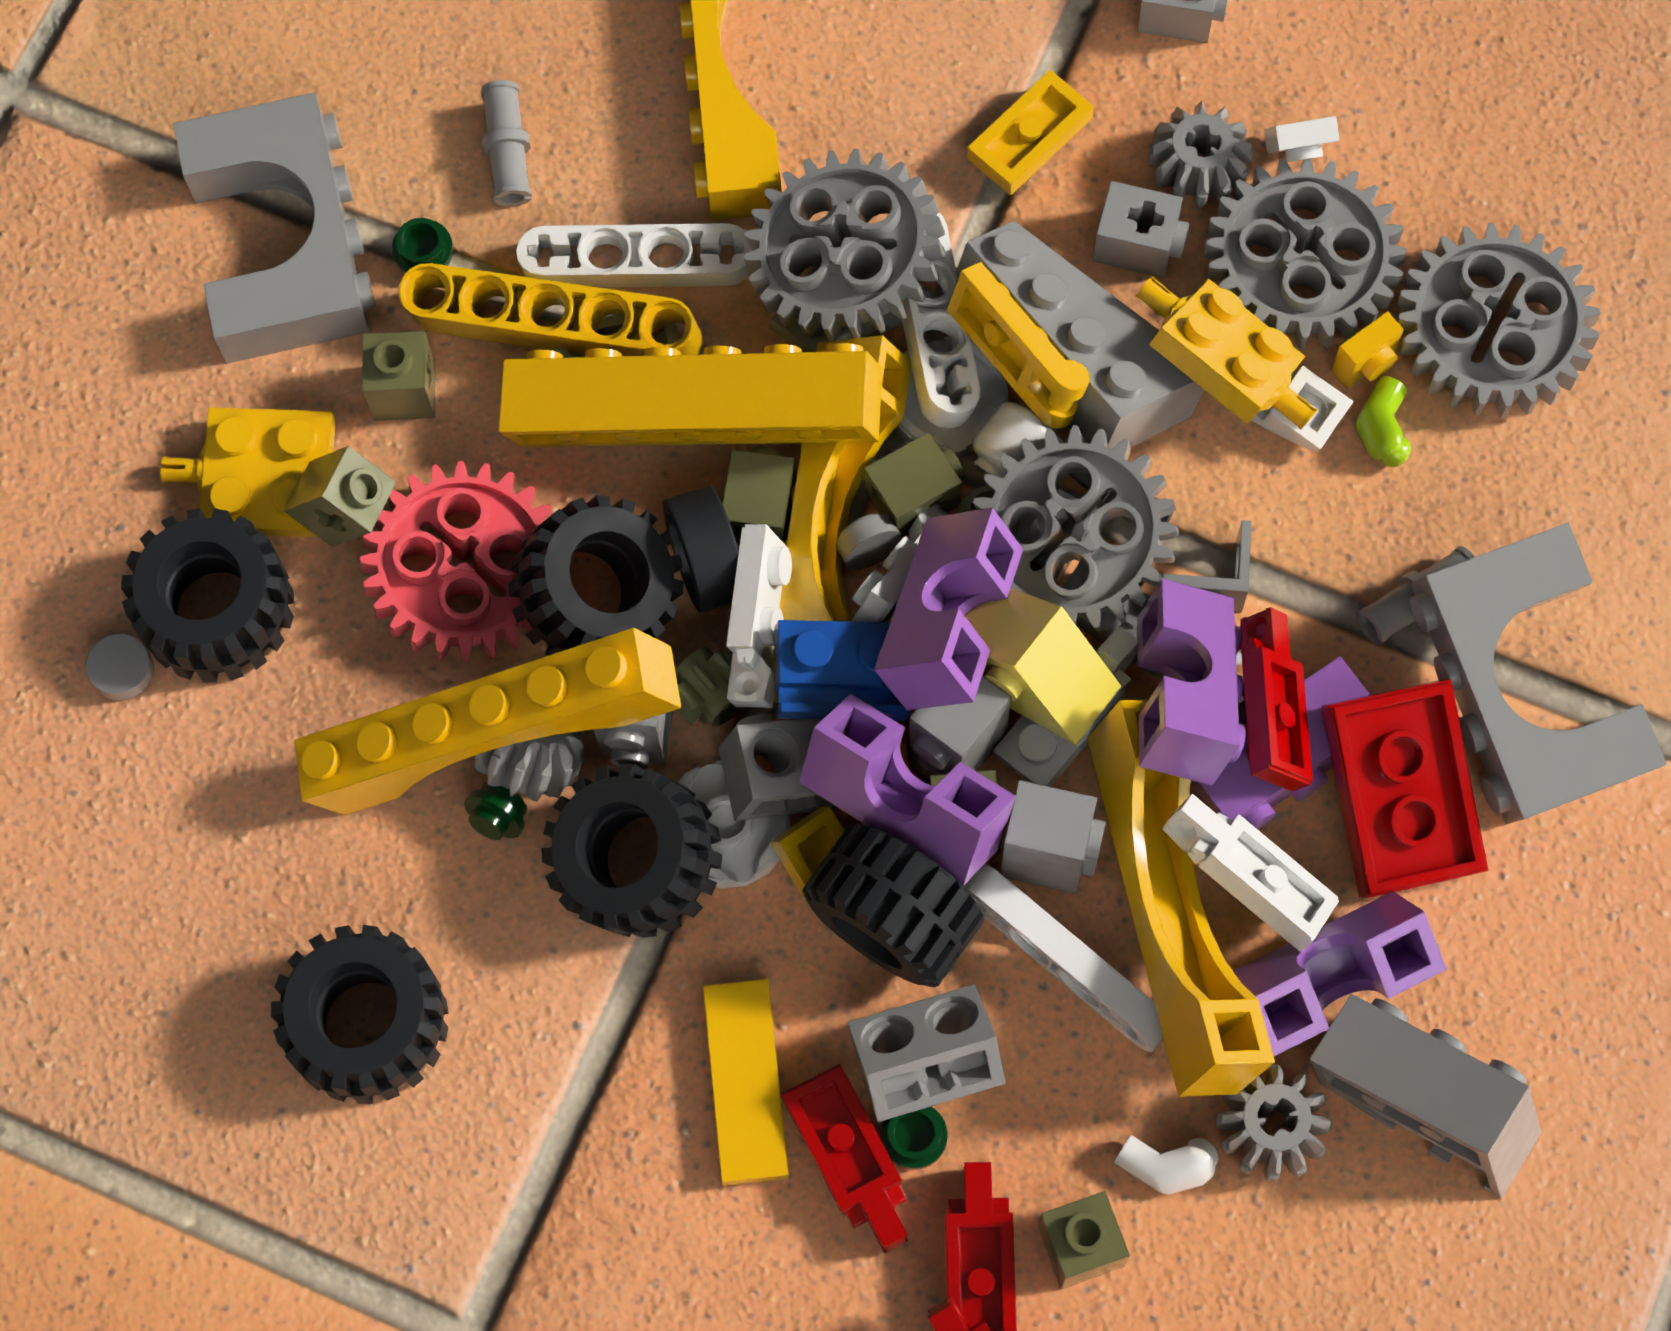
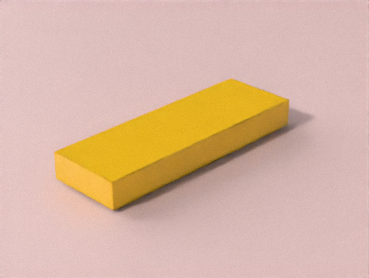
M769 979L703 986L723 1186L789 1179Z

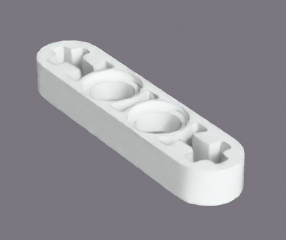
M938 213L936 216L940 217L945 230V235L938 238L945 256L943 259L931 262L937 272L938 279L936 282L940 285L943 295L935 299L925 297L923 302L906 298L902 304L907 318L902 320L918 404L922 414L931 423L939 427L954 428L965 423L972 414L980 399V384L970 337L947 311L958 277L948 228L943 216ZM929 330H938L945 333L954 345L953 350L947 353H940L930 349L925 343L923 333ZM950 370L952 371L947 378V385L952 397H961L957 405H951L948 396L938 395L945 383L944 372Z
M711 223L540 226L524 233L518 241L516 253L523 277L599 288L736 285L747 279L750 275L743 255L752 250L744 237L746 230L733 224ZM610 244L619 248L623 254L617 265L612 268L602 269L595 267L589 261V255L593 249L599 245ZM660 244H674L682 250L683 257L678 264L669 268H661L652 264L649 259L650 253ZM694 244H700L701 266H694L692 249ZM571 246H578L579 268H572L570 258H573ZM722 246H733L735 255H733L732 264H720L718 255L722 251ZM552 248L554 257L550 258L549 266L539 267L536 258L540 257L541 249Z
M985 863L964 885L965 889L976 901L986 920L1125 1037L1148 1052H1153L1163 1040V1035L1154 1002L1002 874Z

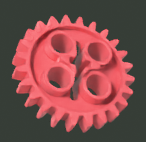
M458 461L454 477L445 478L442 470L435 464L432 465L431 483L424 485L419 478L410 474L408 476L410 494L407 497L398 491L392 490L388 498L392 513L382 510L375 524L380 531H372L362 536L364 547L374 552L360 556L361 572L373 575L363 582L364 592L367 597L382 596L373 605L374 614L377 619L395 614L390 624L392 637L397 638L409 630L413 631L411 639L412 651L417 653L430 640L435 642L437 660L443 661L451 646L459 647L464 663L470 662L473 646L480 645L490 660L495 659L497 640L503 638L509 646L516 650L520 647L518 628L521 626L530 631L532 627L527 619L517 623L512 611L521 603L519 597H509L508 583L518 574L511 570L499 568L492 560L501 552L511 551L518 554L523 549L519 545L528 534L552 515V508L549 504L534 509L531 508L535 501V488L533 486L523 489L518 494L513 492L514 473L508 472L498 483L491 481L490 464L484 463L475 478L468 477L464 462ZM459 511L471 512L478 518L474 525L464 529L455 528L448 524L446 520L450 515ZM425 525L431 526L439 533L441 541L430 533L422 531L421 528ZM418 553L426 554L435 561L432 567L422 572L410 571L402 565L406 558ZM452 553L462 561L469 559L471 556L475 557V570L465 562L454 567L452 564ZM486 582L499 591H505L506 596L497 598L489 591ZM462 594L473 595L481 602L476 610L465 614L452 610L448 604L451 599Z

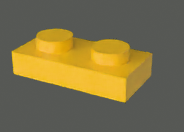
M1049 70L967 147V159L1011 196L1093 118L1094 106L1053 71Z

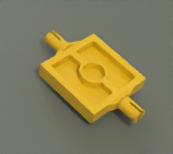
M1151 276L1145 282L1135 297L1141 299L1164 318L1161 329L1149 344L1153 349L1247 425L1259 411L1270 409L1273 406L1298 426V429H1303L1318 409L1314 408L1288 387L1291 384V374L1306 356L1293 347L1290 339L1284 333L1275 328L1268 327L1244 307L1237 295L1227 289L1220 288L1210 279L1194 295L1182 297L1181 299L1154 279V276Z
M208 407L206 440L199 458H169L163 456L161 465L164 468H160L162 483H197L201 494L199 508H201L206 518H211L215 508L228 511L234 522L239 516L246 518L252 522L257 533L262 530L267 536L318 537L283 511L309 462L334 452L336 418L332 411Z

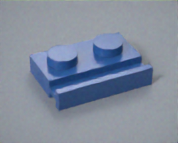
M778 620L774 627L775 682L778 693L776 718L824 719L847 696L852 694L894 721H905L910 715V710L904 708L874 670L878 654L891 622Z

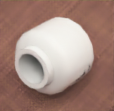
M1005 402L976 435L973 441V448L978 459L973 465L984 476L985 474L1004 478L1008 472L1003 466L1000 456L1004 453L1020 462L1025 458L1021 440L1024 438L1028 439L1037 450L1045 448L1046 429L1051 427L1040 421L1029 406L1026 408L1016 402ZM1051 428L1059 443H1064L1062 438L1056 433L1058 429Z

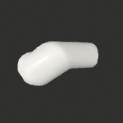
M1131 1135L1114 1164L1159 1193L1171 1195L1203 1186L1214 1176L1215 1166L1219 1158L1215 1146L1202 1138L1191 1139L1188 1141L1187 1146L1161 1154Z

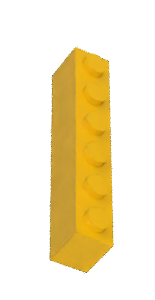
M831 343L825 346V352H802V349L797 346L773 344L765 346L764 353L741 354L740 349L730 346H709L704 348L703 355H681L679 350L673 348L650 347L644 350V356H622V353L616 350L594 348L586 350L584 357L563 358L561 353L550 350H531L526 352V359H504L499 433L520 447L879 442L882 367L867 351H863L862 346L852 343Z

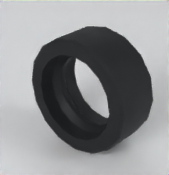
M709 485L663 500L662 505L666 528L674 540L671 546L674 555L680 554L683 568L680 569V573L698 612L704 613L731 604L739 549L717 492L713 486Z

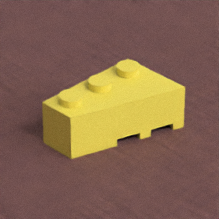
M1011 588L1007 599L980 604L964 615L990 648V654L982 676L1011 697L1010 708L1075 746L1122 687L1062 606Z

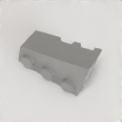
M1350 994L1329 1027L1330 1029H1328L1309 1059L1319 1083L1390 1129H1393L1395 1124H1398L1433 1143L1428 1153L1443 1163L1447 1164L1451 1157L1455 1155L1482 1171L1488 1179L1483 1188L1502 1200L1542 1134L1530 1087L1526 1085L1527 1079L1525 1076L1502 1061L1492 1059L1488 1065L1466 1053V1046L1447 1032L1432 1029L1428 1034L1409 1024L1408 1017L1400 1009L1387 1001L1375 998L1370 1004Z

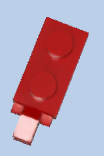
M1269 607L1264 611L1240 619L1241 642L1239 649L1241 650L1240 653H1242L1244 681L1242 696L1246 707L1248 733L1246 752L1252 776L1293 792L1310 786V782L1313 781L1303 664L1291 659L1287 614Z
M838 1064L782 1093L781 1098L841 1214L847 1216L853 1229L868 1222L884 1254L908 1242V1234L894 1209L907 1201L901 1188L902 1179L842 1066Z
M964 1162V1198L948 1199V1214H945L947 1298L950 1296L953 1298L970 1328L985 1320L991 1331L995 1329L996 1331H1017L1013 1212H1009V1198H992L991 1162Z

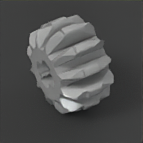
M1202 101L1195 106L1194 115H1189L1177 106L1175 111L1171 113L1170 123H1159L1154 131L1153 141L1155 144L1150 147L1148 156L1150 167L1156 168L1154 181L1157 184V188L1173 186L1172 195L1183 197V199L1187 194L1195 196L1194 201L1199 210L1206 205L1209 194L1217 200H1220L1222 196L1230 197L1235 181L1240 179L1246 182L1248 175L1246 166L1251 163L1253 155L1251 143L1245 141L1247 130L1244 122L1227 124L1229 113L1226 106L1215 115L1206 114L1207 109Z
M583 731L547 736L475 755L474 768L480 773L488 775V785L492 787L503 786L509 789L511 797L516 793L526 794L532 801L536 802L542 794L559 798L563 789L571 786L574 776L576 777L579 774L584 759L582 756L584 745L581 741Z
M1271 1065L1266 1077V1085L1258 1076L1244 1088L1245 1092L1240 1091L1234 1095H1223L1222 1099L1234 1111L1219 1113L1216 1117V1126L1223 1130L1237 1131V1133L1229 1136L1222 1143L1221 1148L1225 1154H1232L1242 1148L1248 1152L1241 1162L1240 1171L1249 1174L1256 1166L1258 1160L1265 1161L1264 1174L1266 1180L1276 1182L1280 1177L1282 1161L1290 1173L1295 1177H1299L1307 1170L1303 1155L1317 1160L1323 1156L1326 1147L1314 1135L1328 1134L1332 1129V1120L1325 1116L1311 1115V1113L1319 1110L1327 1099L1323 1092L1314 1093L1304 1098L1300 1092L1307 1084V1075L1299 1072L1292 1080L1290 1086L1284 1085L1282 1067L1280 1065ZM1274 1110L1280 1112L1286 1117L1282 1128H1290V1132L1280 1129L1274 1137L1268 1135L1261 1129L1266 1119L1258 1118V1114L1263 1117H1269Z

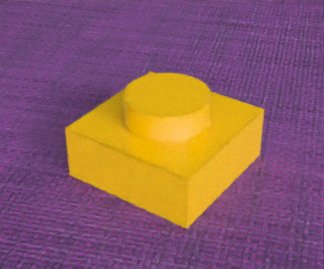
M1387 311L1339 346L1332 372L1347 389L1363 377H1366L1369 381L1379 378L1398 359L1395 352L1404 329Z
M819 807L770 841L802 897H804L802 892L804 886L844 832L831 807Z

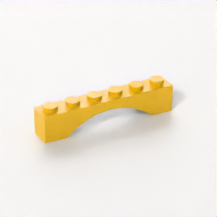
M691 0V2L679 3L682 37L683 39L694 38L695 54L684 55L687 92L699 91L700 98L699 108H689L692 145L704 144L705 161L694 162L697 199L709 198L711 220L752 216L751 212L753 209L770 210L771 206L764 193L766 188L782 192L776 131L746 101L736 87L724 61L721 49V27L728 0Z
M883 335L835 340V342H818L816 352H825V346L831 343L860 345L863 347V351H867L882 367L879 442L800 443L801 454L797 480L791 490L792 512L788 538L784 542L790 551L792 559L791 578L787 585H782L779 606L784 620L852 621L845 596L842 557L836 548V542L840 533L846 528L851 504L864 476V468L870 465L883 442L904 419L911 372L910 359ZM774 646L773 658H772V666H771V667L773 668L774 672H775V646ZM776 690L774 701L778 703V693Z
M631 628L294 739L301 800L336 813L347 815L398 799L411 786L426 776L453 763L483 752L552 735L592 729L624 727L680 709L681 702L671 646L636 628Z
M1120 700L1087 739L1178 1097L1238 1094L1275 1063L1259 1001L1240 982L1225 961L1217 945L1200 899L1193 861L1188 856V852H1184L1162 829L1174 811L1190 796L1191 780L1139 767L1138 716L1148 700Z

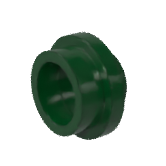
M414 218L407 221L400 227L392 242L394 260L404 273L419 264L433 263L448 266L453 256V242L448 230L440 223L428 218Z
M485 782L480 790L471 791L464 801V807L470 815L469 823L477 832L489 839L501 840L502 837L517 838L525 827L523 817L527 812L526 803L517 793L511 797L510 790L503 786L492 787L488 785V782Z
M932 1106L884 1120L882 1124L881 1141L892 1162L905 1169L919 1170L931 1166L942 1156L947 1145L948 1132L946 1123L941 1114Z

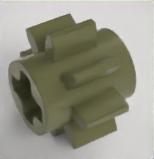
M704 647L693 652L676 668L675 673L681 708L678 710L690 724L700 719L702 723L708 720L713 726H720L742 710L740 707H735L727 699L733 655L731 650L724 655L720 650L713 654L708 647Z

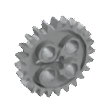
M853 149L847 164H840L834 151H828L826 167L820 169L807 158L804 160L805 176L798 179L787 171L782 173L787 186L783 193L766 188L764 193L771 206L770 210L760 208L753 209L751 212L760 229H752L744 233V237L752 250L743 255L750 273H753L748 277L757 295L762 294L760 299L769 314L777 311V315L785 328L791 327L798 321L806 338H810L820 325H822L829 342H835L841 327H848L853 338H861L862 325L867 322H871L874 328L882 333L885 331L883 315L891 312L896 317L904 320L907 318L902 302L906 298L918 302L925 300L921 286L918 283L919 280L931 282L938 279L937 272L931 261L943 259L945 256L941 242L938 239L945 235V230L940 217L936 216L939 210L932 194L927 195V190L920 176L910 179L905 163L900 161L889 169L883 153L880 152L872 158L868 165H865L859 149ZM829 211L825 217L816 221H809L813 215ZM879 214H889L878 223H868ZM812 266H820L815 273L799 277L805 269ZM870 269H880L875 276L869 279H858L864 272Z
M1280 159L1275 177H1271L1261 166L1255 168L1253 186L1238 179L1235 181L1233 198L1224 196L1220 198L1217 214L1220 217H1211L1207 232L1212 238L1206 240L1204 257L1213 260L1208 265L1207 280L1222 281L1218 286L1237 295L1244 307L1268 327L1275 328L1285 335L1287 333L1295 334L1299 350L1305 349L1310 334H1317L1325 348L1330 347L1334 330L1336 329L1347 339L1353 337L1358 328L1357 320L1368 326L1376 320L1378 315L1377 308L1388 310L1394 295L1390 289H1398L1403 275V271L1397 267L1403 264L1406 248L1396 244L1400 242L1404 229L1402 225L1387 224L1391 219L1394 206L1392 204H1383L1375 207L1373 204L1379 187L1373 185L1360 192L1355 188L1359 172L1355 170L1343 180L1335 178L1336 164L1333 161L1327 164L1322 174L1314 173L1311 159L1303 160L1300 172L1293 173L1285 159ZM1308 209L1315 213L1317 218L1302 219L1295 215L1293 210ZM1267 217H1272V218L1275 219L1277 222H1275L1274 220L1266 219V218H1267ZM1255 245L1265 246L1272 250L1274 255L1268 257L1256 256L1248 248ZM1340 249L1352 250L1361 259L1355 261L1344 260L1335 251ZM1332 284H1334V285H1336V286L1344 287V288H1343V289H1337V288H1335ZM1297 286L1308 287L1317 296L1309 299L1301 298L1295 295L1291 288Z
M1488 223L1483 239L1479 240L1468 226L1463 227L1458 240V246L1445 235L1442 236L1436 248L1437 255L1424 250L1417 264L1419 270L1409 269L1403 284L1407 290L1400 292L1396 308L1404 312L1399 314L1397 322L1404 329L1403 334H1409L1403 339L1399 351L1401 355L1419 354L1414 362L1411 374L1417 376L1431 372L1434 377L1428 392L1430 394L1436 393L1445 386L1452 389L1449 406L1453 408L1465 396L1472 398L1473 411L1476 416H1480L1487 402L1495 403L1500 418H1506L1514 401H1517L1526 415L1531 414L1537 403V395L1547 404H1554L1560 393L1559 386L1570 391L1579 377L1577 371L1585 372L1593 356L1588 350L1594 348L1600 335L1598 331L1590 328L1595 326L1601 314L1600 309L1585 306L1590 302L1595 291L1594 285H1575L1583 270L1582 265H1572L1564 269L1560 265L1566 251L1563 246L1547 254L1541 250L1544 243L1543 234L1539 233L1529 244L1521 242L1520 226L1514 225L1507 239L1499 238L1494 223ZM1470 277H1485L1495 287H1479L1471 281ZM1518 277L1522 279L1523 285L1517 292L1506 318L1498 328L1483 361L1474 363L1471 360V355L1477 348L1487 324L1492 320L1507 287L1513 278ZM1526 303H1540L1551 314H1536L1528 308ZM1443 326H1459L1466 331L1469 337H1452L1446 333ZM1507 351L1516 353L1523 359L1525 364H1509L1502 359L1499 353Z
M1072 426L1068 443L1061 444L1052 429H1046L1045 448L1037 450L1028 439H1022L1021 444L1025 458L1017 462L1012 457L1003 453L1000 459L1008 472L1005 477L1000 478L995 475L985 474L983 478L994 492L993 498L981 497L974 498L973 504L978 510L993 507L1012 534L1014 526L1024 517L1037 516L1045 521L1044 533L1039 540L1032 544H1020L1023 552L1011 588L1062 606L1077 628L1080 618L1088 617L1095 631H1102V613L1109 610L1120 622L1127 621L1123 603L1131 599L1136 604L1145 607L1148 602L1140 587L1144 582L1158 586L1163 578L1153 568L1155 562L1174 563L1175 560L1174 553L1160 545L1162 540L1179 536L1176 525L1161 522L1160 518L1176 510L1174 500L1154 498L1167 486L1164 476L1158 475L1144 479L1152 464L1150 457L1145 454L1130 463L1127 461L1131 450L1129 440L1124 438L1111 451L1107 449V435L1104 429L1099 428L1090 444L1084 443L1078 426ZM1082 472L1092 478L1091 488L1082 498L1069 500L1059 495L1060 482L1068 474ZM1108 490H1115L1117 492V496L1112 502L1103 505L1094 514H1089ZM1123 516L1135 521V534L1125 544L1112 545L1103 540V528L1114 517ZM1087 518L1083 523V528L1087 533L1083 540L1078 542L1071 536L1066 538L1048 558L1046 565L1039 571L1031 569V564L1037 558L1048 553L1064 539L1065 533L1061 528L1063 522L1070 519L1073 523L1079 524ZM1078 560L1089 566L1088 579L1081 587L1067 590L1057 585V572L1066 562Z

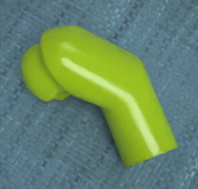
M1382 376L1356 420V430L1367 453L1374 460H1381L1382 464L1386 467L1393 468L1402 465L1408 459L1411 453V444L1409 440L1403 437V431L1394 417L1408 390L1403 383L1390 376Z

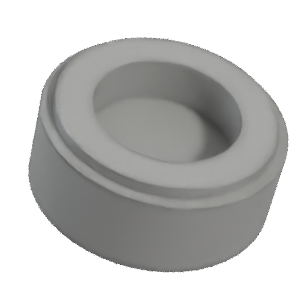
M874 513L861 517L848 525L840 533L836 542V548L849 569L860 570L885 560L901 541L902 536L889 515Z
M117 633L103 637L93 645L86 659V672L91 683L102 695L113 700H127L139 695L148 687L153 677L154 663L150 653L140 640L128 634Z

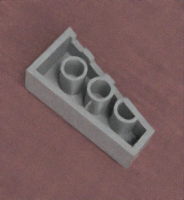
M1015 221L967 241L956 270L957 277L959 278L961 270L982 262L994 278L1009 290L1013 300L1032 322L1043 329L1051 344L1064 359L1079 362L1088 370L1090 382L1083 397L1077 400V411L1071 424L1067 426L1070 430L1072 426H1078L1084 443L1090 444L1100 428L1106 432L1107 449L1112 451L1124 438L1129 440L1132 448L1192 417L1204 389L1149 345L1159 332L1157 328Z

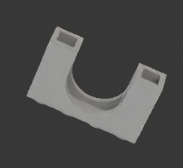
M316 92L173 123L183 177L196 204L252 191L272 189L294 194L306 201L314 209V222L308 239L301 249L286 262L267 270L204 283L213 337L226 364L370 332L365 310L376 307L368 272L357 273L354 258L356 255L365 253L357 219L346 220L343 205L344 202L353 201V193L346 166L335 167L332 150L343 148L339 127L334 112L323 114Z
M1569 522L1428 574L1411 585L1415 595L1410 598V607L1414 620L1423 633L1429 632L1439 655L1434 658V667L1438 680L1452 679L1454 695L1463 715L1459 717L1464 744L1472 754L1478 753L1487 777L1482 779L1484 795L1492 811L1497 815L1502 813L1506 825L1527 819L1667 765L1643 704L1576 729L1550 730L1536 726L1520 717L1507 704L1498 688L1494 672V654L1498 639L1511 619L1518 613L1572 594L1593 583Z

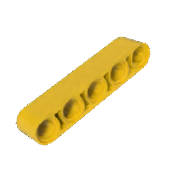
M433 263L419 264L410 268L399 284V298L403 307L420 326L433 333L556 351L555 348L567 349L569 353L585 355V351L588 349L604 348L619 351L622 353V356H644V350L650 347L673 348L679 350L681 355H699L703 346L702 332L690 309L683 302L673 298ZM434 288L445 289L444 298L438 306L432 309H421L422 298L428 291ZM496 296L505 298L504 306L497 315L491 318L479 317L481 306L487 299ZM552 305L565 307L563 317L557 324L550 327L538 325L540 314L547 307ZM618 313L625 316L624 324L617 333L607 336L598 334L597 328L604 317ZM671 322L685 324V332L677 342L665 345L657 342L659 331L665 325Z

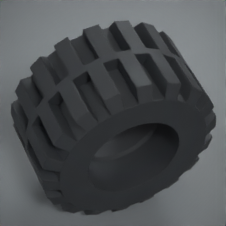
M596 495L587 503L584 498H580L554 512L528 534L519 545L523 550L513 557L510 570L517 573L518 576L508 583L509 597H519L521 604L512 611L517 623L527 619L532 627V630L526 633L525 636L533 645L541 640L549 644L545 652L547 656L631 628H636L657 638L665 631L663 626L674 619L679 607L672 601L683 595L684 581L674 579V573L683 568L680 554L670 556L667 546L672 544L674 540L668 530L659 535L652 527L658 519L648 510L638 516L633 513L635 503L623 498L612 507L609 496ZM574 552L593 554L603 559L614 570L621 586V604L617 613L598 611L587 605L578 596L570 578V560Z
M201 508L187 510V520L177 522L174 515L162 520L161 522L165 529L157 535L149 529L140 538L145 547L142 553L131 550L126 564L133 574L122 575L121 590L128 598L122 601L125 614L131 621V626L155 659L166 669L171 665L178 676L188 680L192 678L194 672H197L203 683H217L218 673L225 672L230 680L243 677L241 667L250 662L256 670L264 665L267 660L263 652L268 647L278 651L285 641L279 628H291L294 615L288 605L295 603L293 589L288 581L289 576L270 540L262 530L257 533L252 522L246 518L239 516L234 522L228 511L215 508L211 518H206ZM218 572L234 574L241 578L236 598L220 614L203 620H190L177 616L178 604L182 594L198 578Z
M621 764L620 772L609 766L594 770L595 782L584 777L579 778L571 784L576 794L571 800L563 796L559 797L553 808L560 811L561 814L556 823L546 821L543 832L544 835L552 838V846L541 848L542 863L554 867L555 870L545 877L550 889L563 894L558 901L566 910L578 914L579 919L630 937L631 934L642 938L657 937V928L672 932L682 927L679 919L680 914L683 913L694 918L703 908L696 899L701 892L712 895L717 882L708 879L710 869H721L722 854L711 849V844L720 842L721 837L718 827L707 822L712 813L706 804L695 799L696 794L685 786L652 769L647 768V770H644L636 765ZM642 817H650L655 825L658 836V849L651 868L641 879L628 886L617 888L608 870V851L611 842L618 831L629 822Z
M857 823L847 826L802 890L805 899L817 917L851 947L892 974L911 983L928 987L940 985L984 921V915L971 894L940 865L896 836L881 829Z
M349 925L335 928L336 939L327 942L320 933L308 940L314 950L306 957L296 950L287 961L294 969L290 977L279 974L274 988L281 995L280 1001L271 1002V1017L278 1024V1028L274 1029L273 1032L277 1044L285 1051L287 1060L318 1091L322 1089L331 1098L342 1102L345 1101L346 1097H352L358 1104H373V1096L382 1094L388 1101L400 1096L397 1087L408 1081L413 1088L424 1079L419 1072L426 1063L434 1067L441 1056L436 1046L438 1041H446L448 1026L444 1021V1015L449 1014L447 1000L441 992L440 988L442 986L424 957L415 947L410 948L403 937L392 931L388 936H384L377 926L363 925L362 933L355 934ZM378 983L388 986L394 991L397 998L395 1017L388 1030L379 1039L357 1048L340 1047L334 1045L328 1039L326 1034L328 1012L336 998L345 990L358 984Z

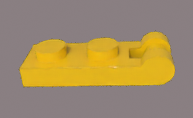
M982 262L961 270L947 308L948 313L1040 421L1051 428L1057 429L1070 425L1078 408L1077 400L1083 397L1090 382V374L1086 367L1074 360L1064 359L1051 344L1043 329L1032 322L1013 300L1009 290L994 278Z

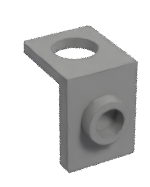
M1242 520L1235 542L1234 579L1162 574L1163 579L1234 598V613H1242L1249 587L1251 521Z

